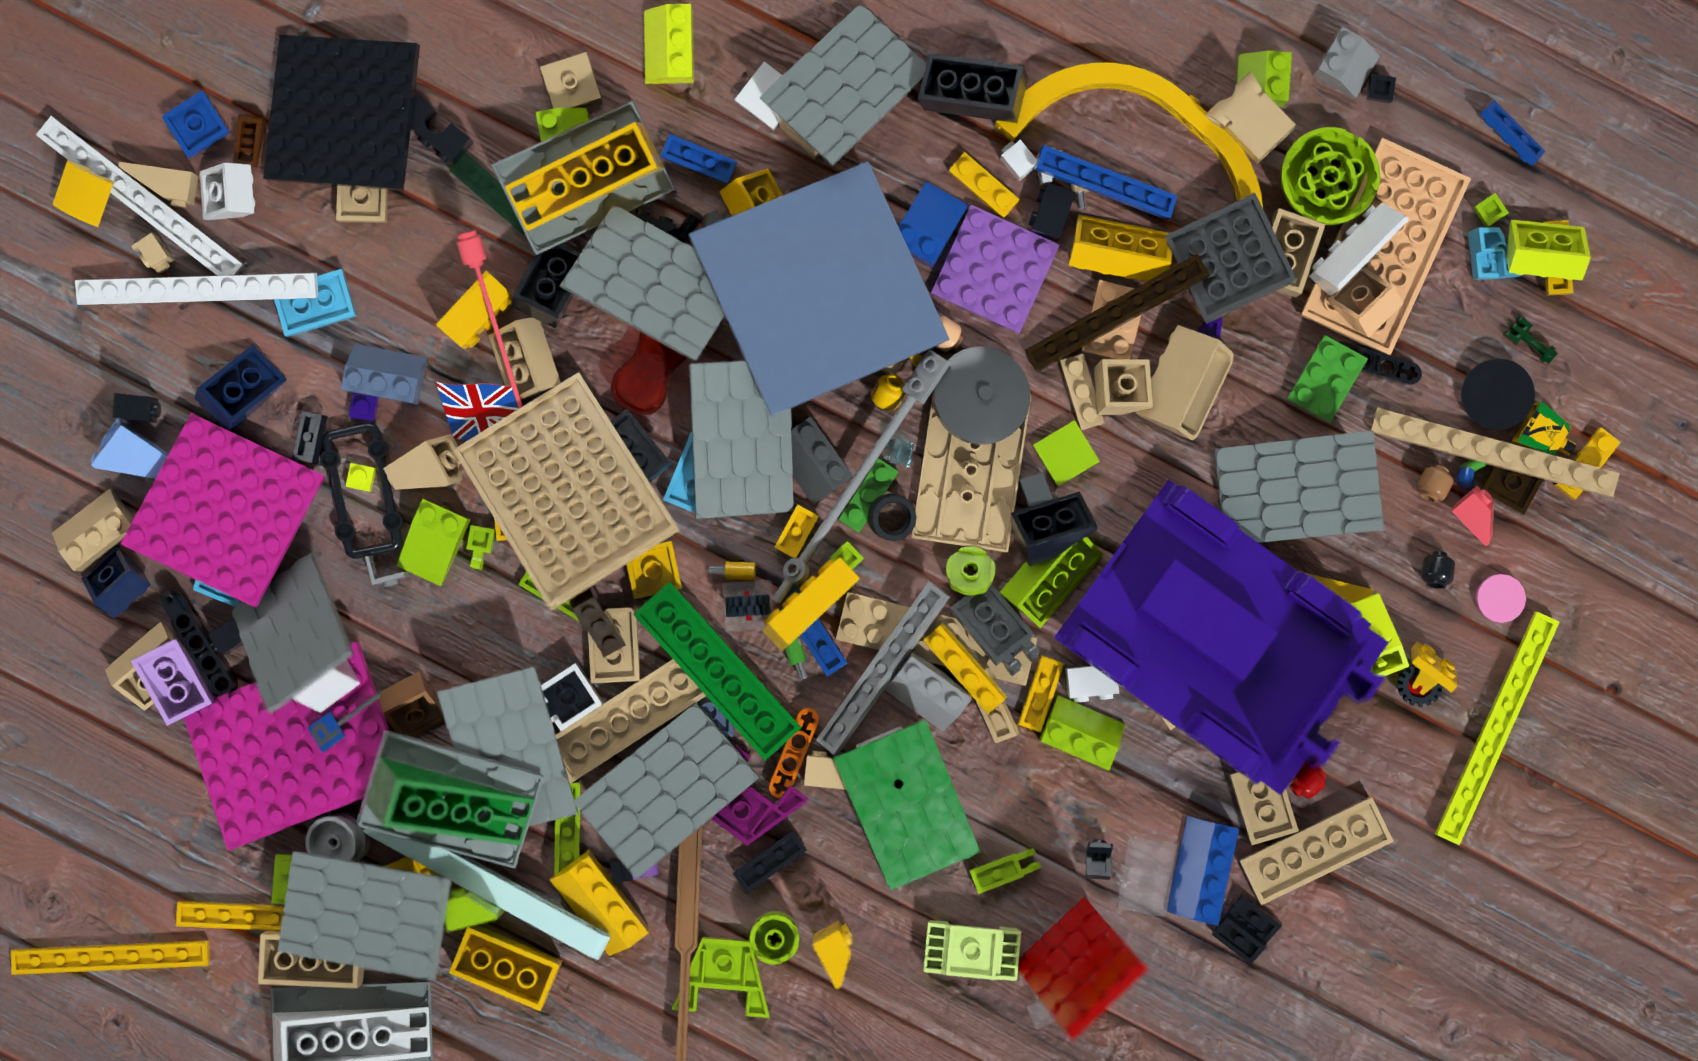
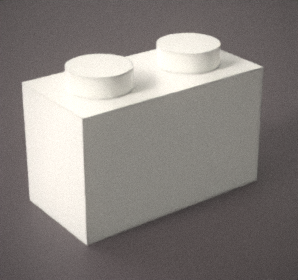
M1093 666L1065 668L1068 698H1074V702L1089 701V696H1098L1099 700L1113 699V694H1119V686Z

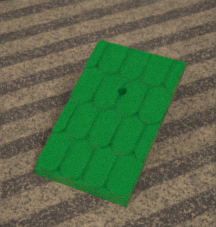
M926 719L904 729L899 726L856 744V749L833 758L890 891L981 853ZM895 780H902L903 785L901 787H895Z

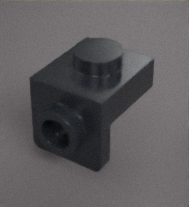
M1094 840L1088 843L1086 848L1085 878L1111 879L1112 843H1107L1104 840Z

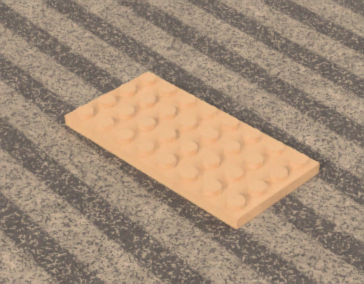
M1382 138L1374 152L1380 168V184L1370 206L1374 205L1377 207L1384 203L1405 215L1409 220L1363 267L1393 285L1404 304L1368 338L1354 329L1328 303L1327 299L1330 296L1314 283L1300 316L1376 351L1391 355L1471 178ZM1367 173L1359 186L1350 209L1361 198L1367 183ZM1363 213L1357 218L1341 224L1333 244L1338 239L1342 242L1348 236L1345 232L1355 222L1359 225L1365 219L1362 216Z

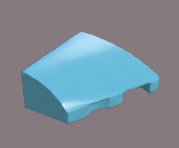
M1477 228L1468 232L1473 280L1523 276L1509 273L1506 259L1508 245L1505 243V237L1500 228Z

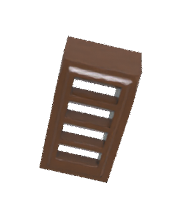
M246 114L238 115L233 163L258 167L266 118ZM246 123L257 124L256 129L246 127ZM244 133L255 134V139L244 137ZM242 144H254V149L242 147ZM241 152L253 154V159L240 157Z

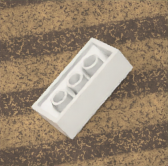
M1384 203L1377 207L1374 205L1370 206L1362 215L1365 219L1359 225L1355 222L1345 232L1348 236L1342 242L1338 239L1328 249L1331 254L1325 260L1322 257L1319 258L1312 265L1311 268L1314 271L1309 277L1329 296L1338 292L1409 220L1405 215Z

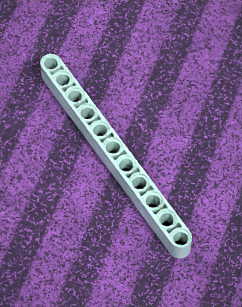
M367 828L363 830L370 837L441 876L450 878L452 882L591 958L599 960L611 938L609 934L463 854Z

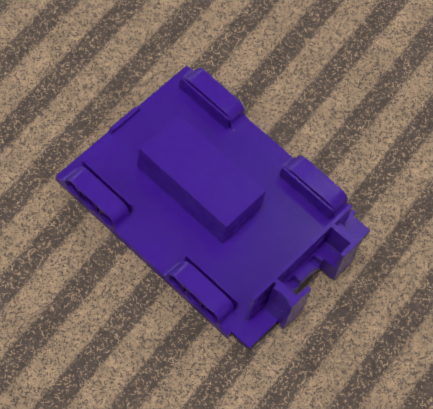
M1169 479L1054 637L1055 640L1251 782L1258 785L1261 781L1279 795H1282L1305 761L1309 762L1311 768L1325 765L1340 742L1337 739L1329 741L1318 733L1320 726L1328 719L1343 695L1355 704L1370 701L1386 678L1382 674H1374L1370 669L1389 643L1369 629L1371 623L1361 616V612L1310 575L1300 573L1243 533L1239 529L1238 524L1188 488L1178 486Z

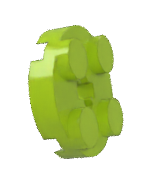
M974 546L963 547L948 559L946 577L951 589L964 595L983 594L993 583L995 564L983 549ZM968 566H973L977 573L969 576L964 572V569H968Z

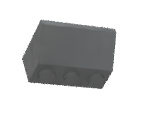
M811 416L791 430L792 476L815 506L850 481L853 475Z

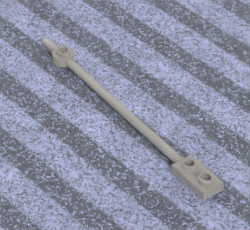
M928 349L902 388V391L908 394V396L799 559L792 558L785 563L783 567L785 580L772 598L776 603L780 604L793 584L803 583L808 578V561L916 400L924 405L951 364L946 359ZM796 566L797 570L792 574V569Z

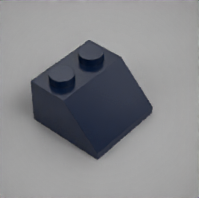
M118 545L82 577L93 603L114 619L120 613L127 610L129 605L138 596L144 594L150 586L145 573Z

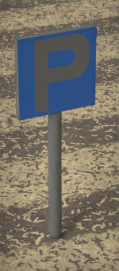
M375 694L338 722L330 711L309 726L308 730L321 752L324 753L345 738L346 735L340 726L380 698L381 694Z

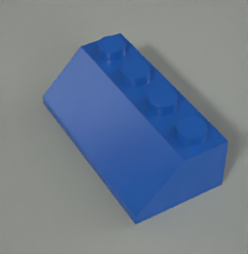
M1186 816L1166 912L1218 926L1239 828Z

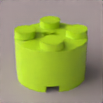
M766 912L753 924L750 933V945L757 958L764 963L772 965L783 963L794 956L799 946L800 932L798 925L790 915L784 912ZM776 932L781 940L777 939L776 943L771 942L772 938L768 935H773Z

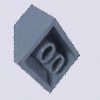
M355 344L345 365L341 390L419 405L428 358Z

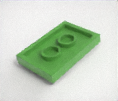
M1324 334L1287 399L1331 423L1368 358Z

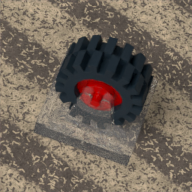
M772 580L722 583L726 632L763 629L766 626L763 621L774 612Z

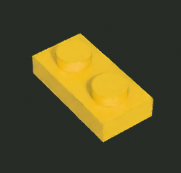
M797 504L774 548L793 558H797L819 516Z

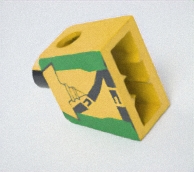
M1543 402L1533 404L1530 413L1524 419L1511 441L1514 445L1555 455L1559 450L1569 456L1576 447V443L1566 438L1571 426Z

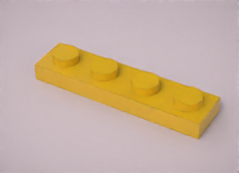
M944 623L923 639L987 714L1006 700L1008 696Z

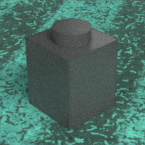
M1043 472L1019 480L1027 507L1053 500Z

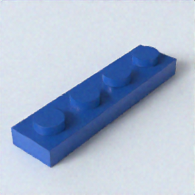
M796 584L792 585L780 605L795 591L798 595L801 593ZM818 618L800 634L827 677L847 664Z

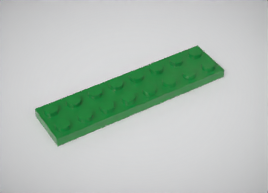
M670 581L633 614L765 761L802 728Z

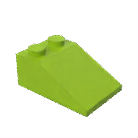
M422 499L409 529L397 567L442 586L472 520L430 500Z

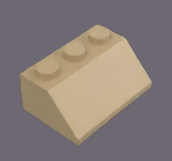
M533 317L515 320L499 329L521 401L544 394L561 383L544 334V329L539 320ZM493 332L488 337L504 384L511 386L495 332Z
M110 488L52 532L58 552L73 571H84L122 542L134 517L113 489Z
M159 622L105 669L111 686L144 711L148 709L154 702L131 660L175 638L184 647L177 634L165 624Z

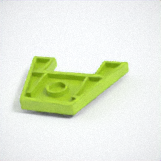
M702 937L690 965L689 1011H697L699 987L747 991L745 1016L770 1018L756 956L751 948L750 940ZM679 994L672 1010H679Z

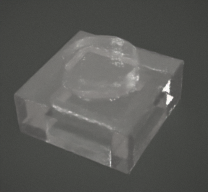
M1040 999L1026 1005L1036 1029L1056 1021Z

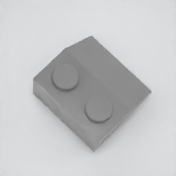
M1342 27L1336 33L1313 76L1356 99L1376 64L1379 55L1364 38Z

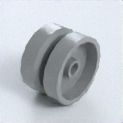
M339 811L316 820L310 826L306 835V849L309 854L357 862L367 854L370 846V836L364 833L363 830L365 828L357 825V814L351 811Z

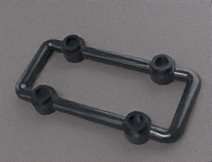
M366 422L327 431L323 436L324 452L320 456V463L324 468L328 469L339 521L335 528V535L339 540L343 541L346 555L352 559H359L365 556L397 550L402 544L400 529L403 527L404 518L400 513L396 512L391 484L383 469L387 466L385 457L389 453V447L386 442L381 440L378 426L372 422ZM370 432L372 442L368 446V453L372 458L376 459L387 512L383 517V525L391 531L392 542L354 549L352 539L356 535V528L348 521L338 473L341 456L338 452L334 451L332 440Z

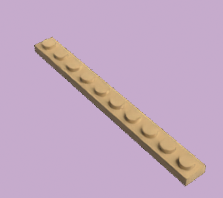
M1381 408L1376 409L1370 430L1378 435L1610 498L1614 496L1620 474Z

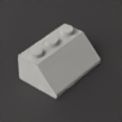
M914 650L911 651L884 689L942 731L959 717L972 699L971 694L963 685Z

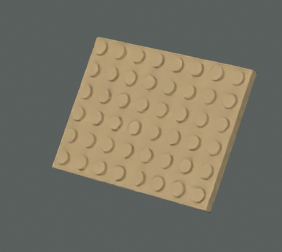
M579 372L453 449L551 611L679 531L672 517Z

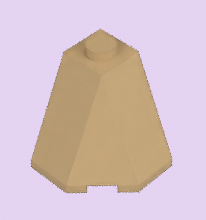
M452 434L427 440L383 468L387 474L388 481L395 490L449 486L459 483L463 478V473L459 471L461 462L453 451L458 445Z

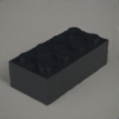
M929 53L918 100L923 110L1018 123L1028 76L1023 65Z

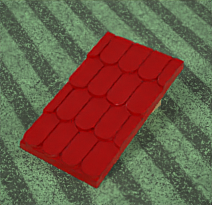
M1085 897L1076 906H1073L1058 923H1055L1040 940L1038 939L1022 957H1019L1018 972L1072 1040L1078 1037L1148 970V967Z

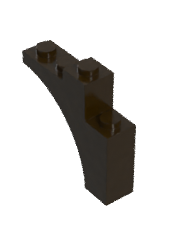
M593 586L588 587L569 599L570 606L582 626L586 628L604 657L626 646L624 639L608 615Z

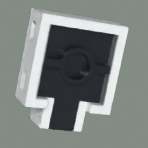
M578 663L573 664L541 685L551 721L556 723L560 731H563L604 704Z

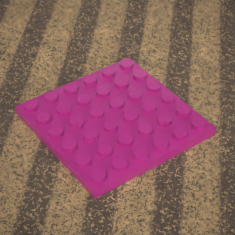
M191 413L126 532L121 545L257 608L325 476Z

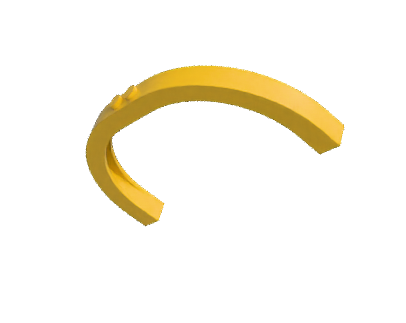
M1089 63L1060 70L1038 81L1025 91L1018 123L997 120L995 127L1002 134L1014 142L1040 112L1063 97L1091 89H1118L1136 93L1160 105L1217 156L1229 175L1237 201L1255 193L1263 208L1259 183L1244 150L1226 130L1215 125L1204 116L1207 112L1200 106L1201 103L1193 95L1188 96L1173 83L1142 68L1119 63Z

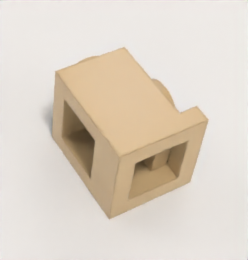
M153 233L148 234L131 246L134 251L142 254L140 259L145 266L155 269L158 274L166 271L170 267L169 264L174 261V258L159 236Z

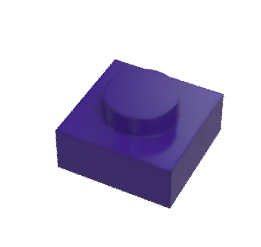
M353 393L349 418L375 422L379 398Z

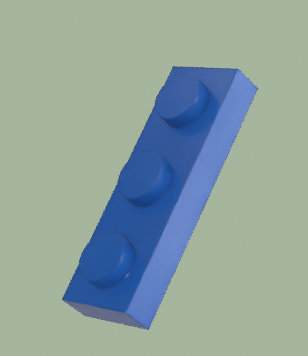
M1495 100L1481 112L1480 115L1483 117L1484 122L1489 127L1494 128L1500 134L1501 139L1518 152V156L1523 161L1528 162L1532 166L1545 153V150Z
M669 134L660 155L662 159L726 185L730 183L737 166V161L672 134Z

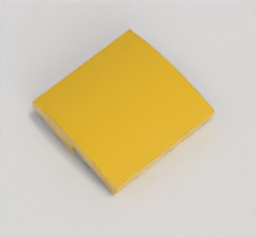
M68 160L52 205L83 222L98 227L114 181L92 173L91 168Z

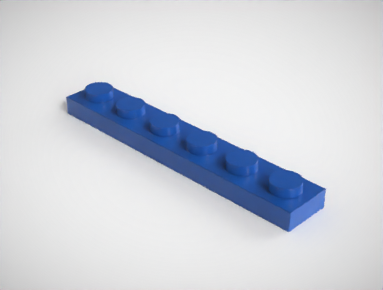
M1046 145L1041 147L1034 170L1166 220L1171 218L1177 199L1175 194Z

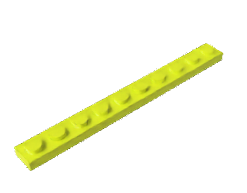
M1534 612L1435 835L1460 845L1559 625V621L1542 613Z

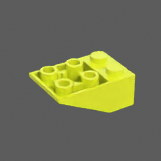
M1376 593L1350 603L1361 612V616L1371 623L1369 629L1389 642L1370 671L1374 674L1386 676L1409 667L1403 646L1380 594Z

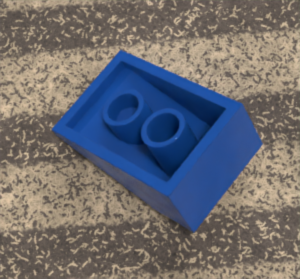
M927 181L900 223L899 229L912 258L933 269L968 205Z

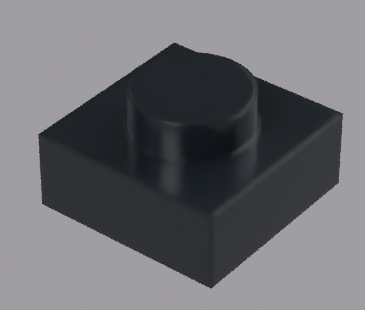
M1371 74L1366 100L1391 103L1393 101L1396 77Z

